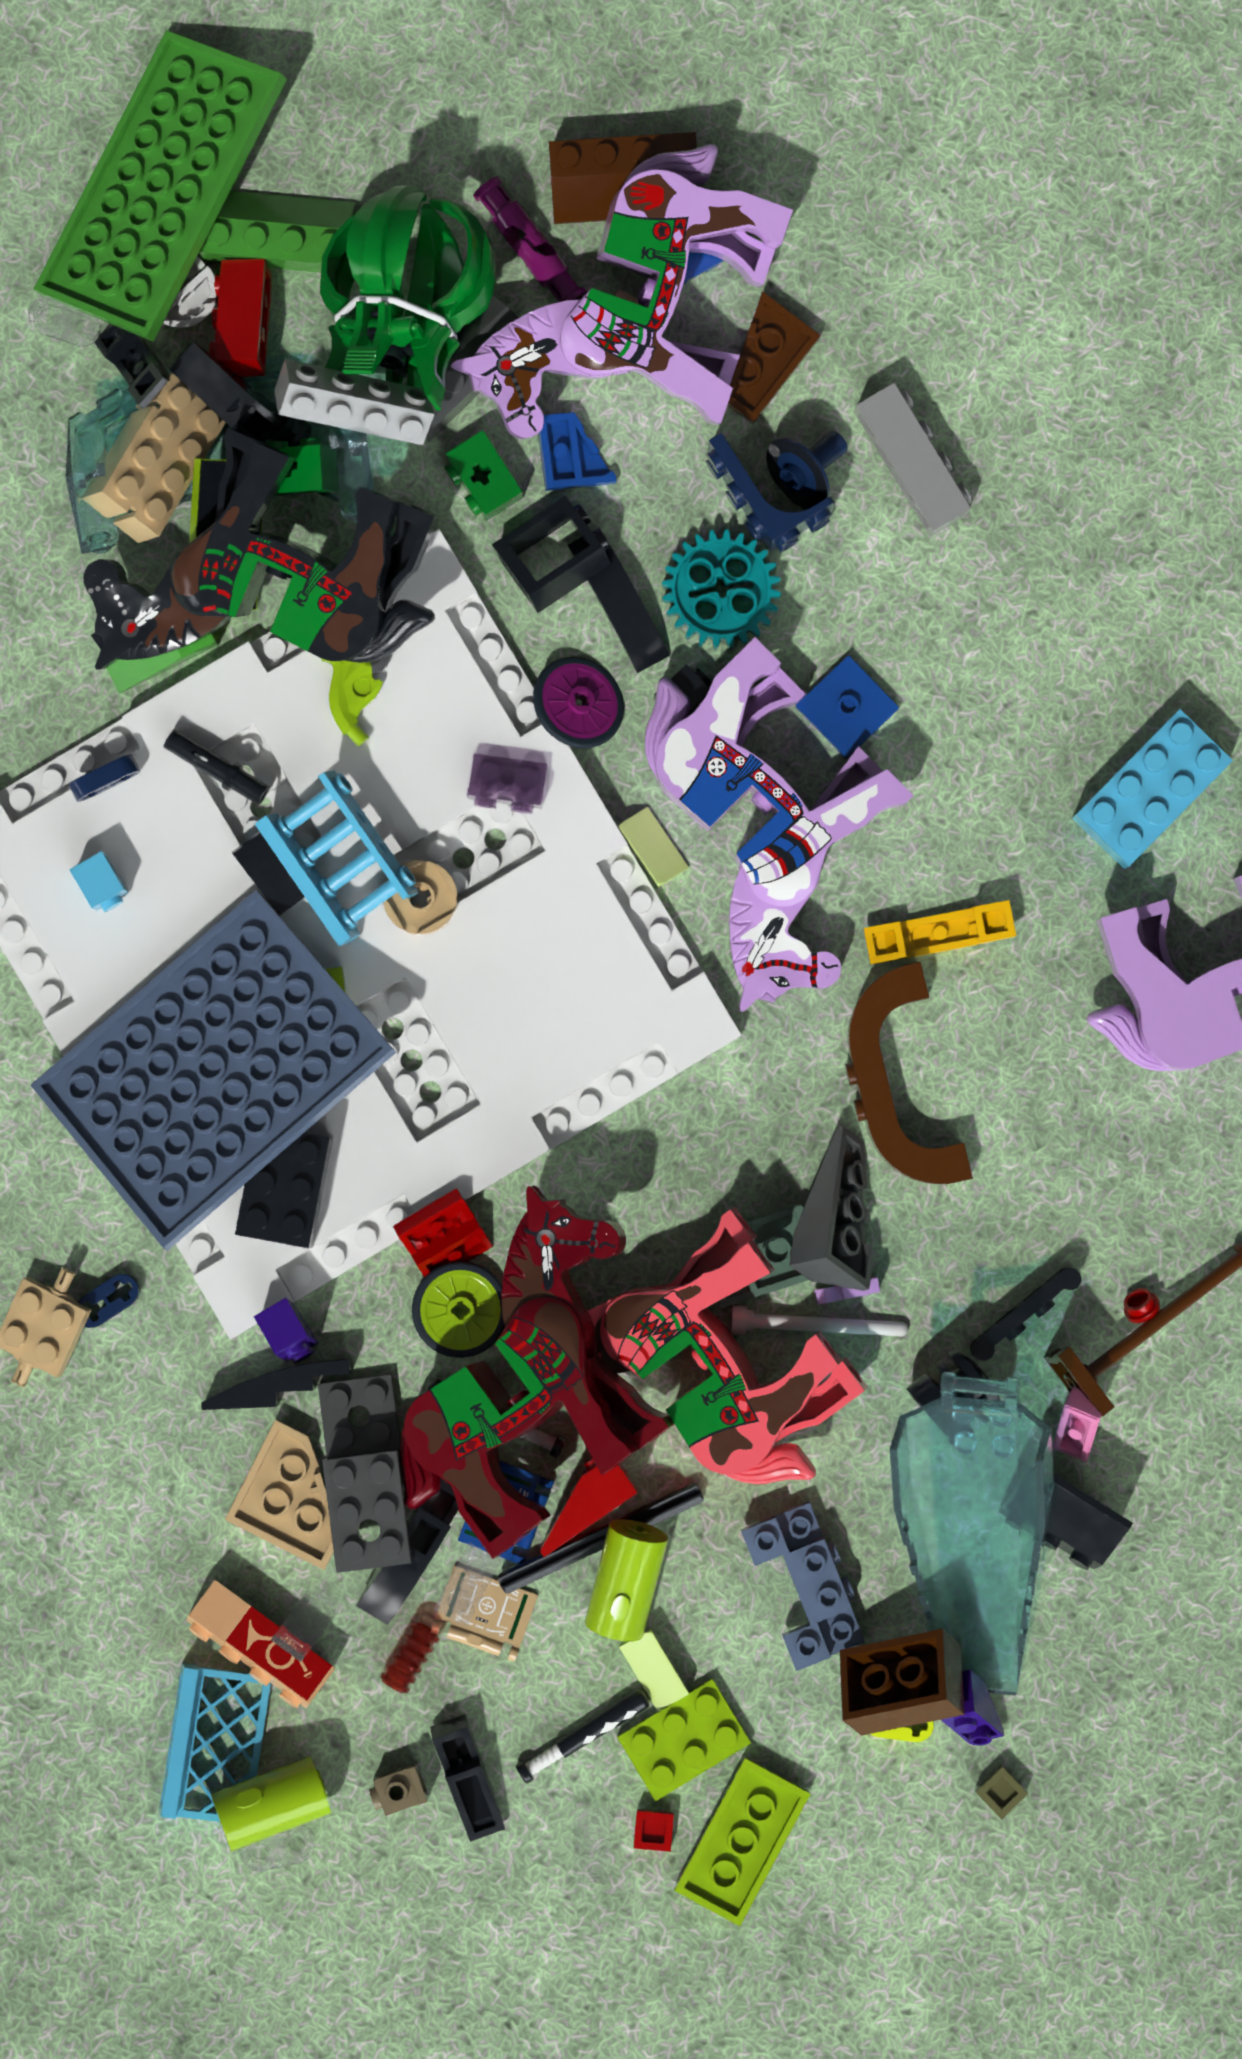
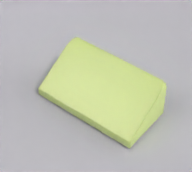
M648 807L617 825L621 834L658 888L689 868Z
M651 1627L645 1630L641 1640L627 1641L619 1646L657 1711L689 1695L688 1688Z

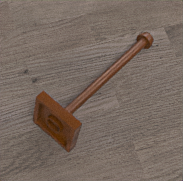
M1238 1242L1233 1246L1236 1253L1090 1365L1082 1364L1070 1347L1055 1349L1045 1356L1044 1359L1069 1393L1073 1386L1077 1387L1104 1416L1115 1406L1097 1384V1377L1241 1268L1242 1243Z

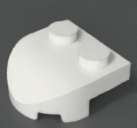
M198 256L163 322L164 325L177 328L194 326L203 321L214 308L216 302L215 277L211 269Z

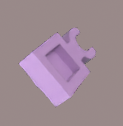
M878 1277L870 1279L869 1290L865 1291L840 1286H829L814 1290L818 1305L881 1292Z

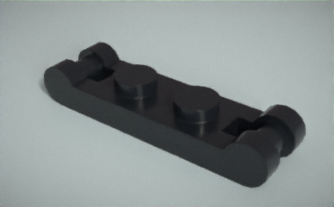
M1068 1267L1056 1272L974 1339L970 1345L972 1356L981 1361L991 1359L995 1353L996 1344L1005 1337L1009 1341L1013 1340L1027 1328L1023 1323L1033 1314L1039 1318L1055 1305L1052 1299L1062 1290L1078 1288L1082 1281L1080 1273L1076 1269Z

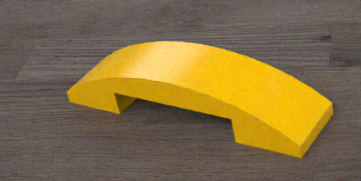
M1010 900L864 928L870 964L896 961L1017 937Z

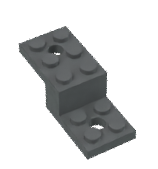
M392 1374L318 1384L327 1456L322 1462L336 1573L412 1563L403 1494L404 1478L400 1463L401 1439ZM361 1405L368 1409L370 1420L367 1425L357 1427L351 1423L349 1413L354 1406ZM371 1519L378 1523L380 1534L376 1540L367 1541L360 1535L359 1526L364 1520Z

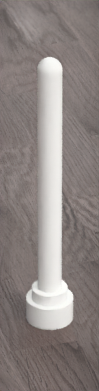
M747 1305L731 1306L730 1333L733 1335H746V1332H753L754 1328L899 1337L905 1336L908 1333V1326L904 1322L756 1314L754 1310L747 1309Z

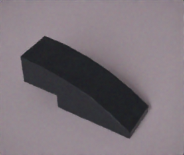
M464 1714L431 1726L432 1741L470 1842L504 1830L505 1825L466 1715Z

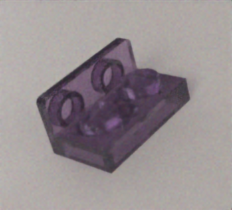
M474 753L467 797L468 799H473L474 806L496 809V803L511 805V811L533 814V808H542L548 765L547 763Z

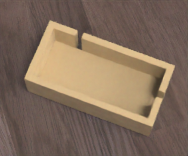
M173 373L169 374L170 381L145 409L138 404L136 405L139 411L133 412L81 498L106 518L126 513L129 509L134 511L116 517L113 524L137 543L160 536L193 480L194 458H205L226 423Z

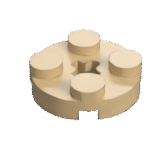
M413 860L402 864L414 875L416 879L414 886L416 888L419 887L422 892L429 890L431 896L427 898L428 905L422 908L419 904L414 906L411 904L410 900L413 897L402 899L397 892L383 902L388 917L398 928L410 934L427 935L439 931L449 923L457 909L458 893L452 877L443 867L432 862Z

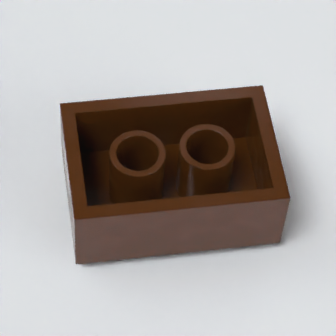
M943 1628L840 1650L842 1721L861 1736L965 1715L961 1644Z

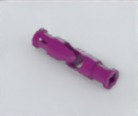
M495 176L480 186L473 194L477 202L481 201L493 216V224L521 257L543 288H548L558 302L580 300L587 291L584 287L580 288L567 272L569 269L567 264L554 247L549 244L517 200L513 201L503 189L501 179ZM519 229L526 233V236L522 239L519 238Z

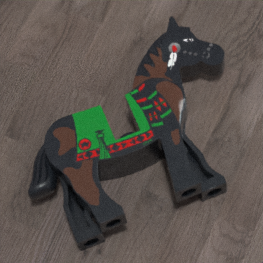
M227 428L223 438L227 455L226 467L219 483L215 523L177 554L155 592L151 595L140 585L129 583L123 566L113 559H98L90 563L86 567L83 576L84 586L94 603L97 613L95 632L91 635L101 649L95 664L96 670L105 669L119 659H145L176 651L206 638L222 627L231 617L250 615L266 573L285 580L287 578L291 579L270 630L271 633L324 660H344L357 663L372 662L394 653L413 634L427 627L435 620V613L431 609L410 600L402 599L394 604L393 602L405 582L418 570L439 516L407 502H399L369 488L359 487L355 495L357 508L355 538L350 550L337 565L304 545L280 536L260 532L261 518L296 457L269 446V443L242 431ZM397 516L396 530L391 538V531L393 528L395 517Z

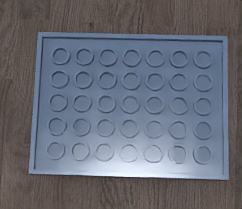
M255 890L35 1080L31 1087L159 1244L168 1251L391 1058L396 1051L262 895Z

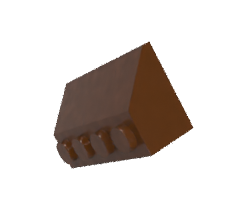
M696 132L549 141L554 224L606 221L612 199L621 189L630 173L640 163L661 153L696 149Z

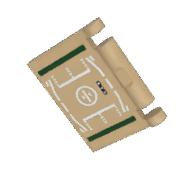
M454 1565L431 1632L438 1635L442 1621L451 1622L446 1638L499 1656L503 1643L507 1642L512 1644L508 1660L515 1662L538 1595L521 1588L507 1594L502 1590L498 1580Z

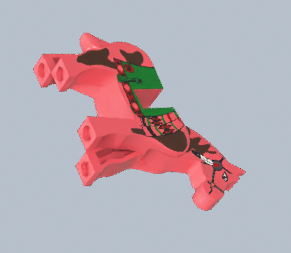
M733 1207L721 1216L719 1226L713 1237L694 1252L671 1283L636 1287L587 1310L593 1321L599 1356L617 1374L631 1371L644 1379L691 1344L695 1349L692 1352V1356L697 1364L704 1371L709 1368L712 1374L665 1410L696 1459L713 1472L725 1474L745 1483L767 1484L790 1479L810 1480L816 1476V1468L798 1445L792 1443L776 1444L782 1438L795 1431L819 1425L868 1388V1385L847 1357L841 1360L821 1331H818L806 1341L800 1358L787 1374L775 1381L759 1385L749 1360L735 1338L707 1308L775 1270L754 1242L757 1235L737 1208ZM832 1371L830 1377L821 1382Z

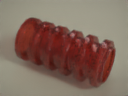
M419 1622L411 1623V1632L405 1633V1642L399 1643V1652L393 1653V1662H388L386 1665L387 1672H382L380 1675L383 1683L402 1694H408L410 1691L408 1685L416 1681L415 1673L422 1671L421 1663L427 1662V1653H432L434 1650L432 1647L433 1643H438L440 1640L438 1634L432 1633L429 1627Z

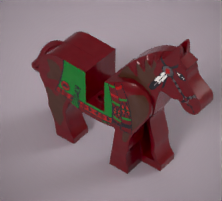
M535 1185L528 1186L526 1189L527 1212L519 1222L508 1251L502 1283V1314L505 1329L495 1343L528 1390H523L511 1398L485 1360L467 1365L419 1396L411 1404L405 1417L400 1441V1463L404 1478V1503L406 1507L416 1509L440 1490V1478H442L451 1485L459 1513L492 1559L502 1555L530 1534L532 1529L551 1516L545 1506L529 1500L509 1483L500 1467L498 1446L530 1432L565 1406L601 1475H604L675 1425L668 1414L646 1403L634 1386L601 1360L593 1321L585 1309L569 1275L571 1268L587 1262L591 1257L605 1259L620 1254L626 1245L625 1231L618 1223L612 1220L591 1219L578 1215L570 1206L566 1205L565 1199L547 1200Z

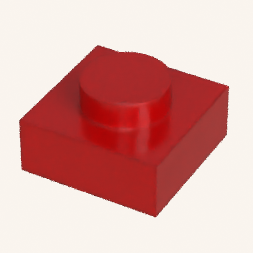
M637 1809L633 1849L671 1852L674 1812Z

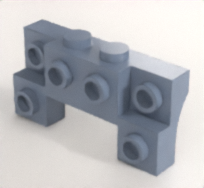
M809 1501L740 1529L754 1565L757 1566L783 1555L809 1623L782 1633L796 1671L831 1658V1655L839 1653L842 1649L851 1648L865 1642L849 1599L855 1597L848 1577L840 1579L835 1567L836 1564L841 1563V1559L834 1542L826 1544Z

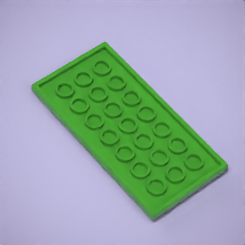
M166 30L33 289L44 297L154 342L287 79L280 72Z

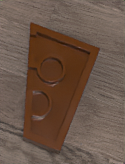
M763 291L730 383L733 390L727 404L753 425L821 336Z

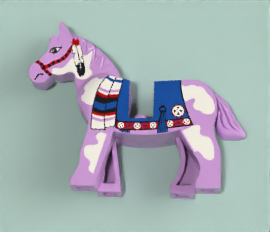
M756 637L714 677L705 699L689 717L691 708L689 697L670 678H661L657 686L655 705L645 730L646 758L656 776L660 789L707 832L749 791L753 794L751 802L764 815H767L769 812L774 815L736 853L734 858L739 872L734 882L730 900L729 938L733 966L739 983L743 988L739 1005L741 1012L749 1008L757 999L775 1003L776 997L783 995L790 989H825L839 979L841 973L839 959L830 952L811 953L803 942L788 933L789 925L815 890L827 849L832 844L865 827L879 813L890 808L904 806L914 796L888 769L883 771L858 746L811 810H808L797 793L773 768L742 747L750 731L763 718L778 710L796 706L806 695L780 668L781 662ZM765 676H768L765 680H763L761 683H759L756 687L751 688L752 685H753L756 681H758L759 679H761V678H763V677H765Z

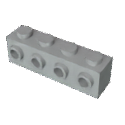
M288 359L284 360L274 390L279 415L418 445L424 444L434 417L432 403L425 395L424 389L357 374H344L343 371Z
M892 383L857 404L854 413L931 537L968 515L971 509L968 503L972 502V499L966 487L961 482L956 484L949 473L953 468L943 451L937 453L930 442L934 437L924 420L918 422L911 409L915 406L908 392L904 388L899 391L896 384Z

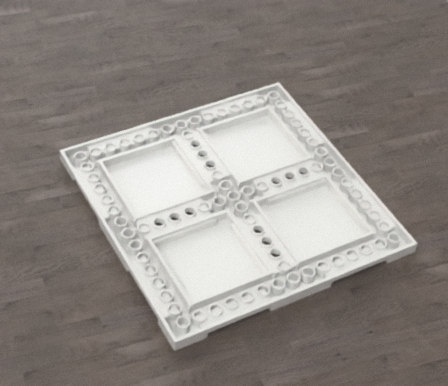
M440 529L433 532L418 570L405 582L393 602L394 604L402 599L410 600L431 609L435 613V620L405 641L400 648L392 653L388 666L383 671L373 675V679H380L383 681V685L378 696L360 712L357 718L358 725L369 736V739L362 746L358 747L347 734L343 735L331 713L329 691L333 675L332 665L322 662L321 658L268 632L251 643L249 641L124 714L118 722L0 791V947L42 1016L43 1023L63 1056L251 893L257 890L268 902L232 854L235 849L259 832L255 823L261 818L254 816L252 813L253 801L232 789L230 791L223 789L221 782L163 747L164 743L174 729L207 747L232 764L238 762L243 766L250 767L253 771V776L270 787L265 797L272 803L270 814L278 813L280 817H287L325 788L318 778L320 774L333 770L337 774L341 773L352 786L353 791L351 795L400 865L413 860L432 862L443 867L450 874L456 885L458 893L457 909L451 920L439 931L427 935H414L398 928L388 917L383 903L358 921L356 928L361 935L352 942L342 946H338L305 897L280 915V918L324 969L343 967L346 994L396 1053L304 1132L333 1138L312 1248L308 1249L235 1235L244 1185L176 1243V1246L194 1274L193 1277L230 1340L257 1325L253 1316L285 1297L293 1303L400 1240L393 1226L456 1188L466 1201L742 1036L629 849L626 840L571 748L551 736L540 723L534 709V688L478 596L476 589ZM197 753L194 754L195 756H197V757L200 758L201 760H203V761H205V762L208 761L207 759H205L204 757L200 756L199 754H197ZM129 754L133 755L140 773L92 798L81 802L76 801L69 787L72 781L120 757ZM333 800L294 829L295 834L293 836L301 847L307 848L344 821L346 817ZM493 829L501 830L506 836L505 845L498 850L489 849L484 841L486 834ZM354 831L316 859L314 867L322 878L326 877L328 879L368 848L356 831ZM461 848H467L474 854L473 864L466 869H460L453 863L454 853ZM101 851L107 854L129 892L122 896L124 901L122 904L108 912H104L102 908L97 911L91 908L69 870ZM375 862L339 888L335 897L343 908L350 909L387 882L388 877L379 864ZM418 887L416 889L419 893L410 902L413 906L419 904L423 908L428 905L427 898L431 896L429 890L422 892ZM390 1018H397L403 1023V1033L397 1039H388L383 1034V1024ZM408 1050H416L422 1056V1065L415 1071H408L401 1064L402 1055ZM429 1081L436 1082L441 1088L440 1098L433 1103L425 1102L420 1096L422 1085Z

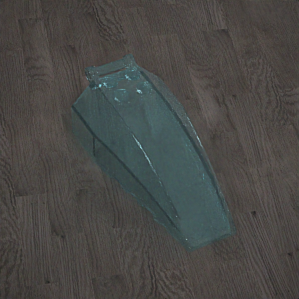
M943 1372L941 1377V1398L899 1417L890 1446L894 1512L903 1545L907 1546L909 1553V1567L911 1574L915 1575L919 1590L917 1595L919 1604L923 1605L927 1619V1632L943 1628L961 1644L962 1671L971 1669L985 1681L989 1693L1016 1696L1054 1491L1052 1432L1046 1423L1019 1402V1378L1007 1377L1006 1380L956 1377V1374L952 1372ZM955 1392L1005 1396V1401L955 1397Z

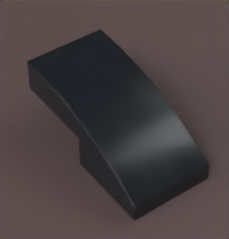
M260 831L232 852L279 916L305 897Z

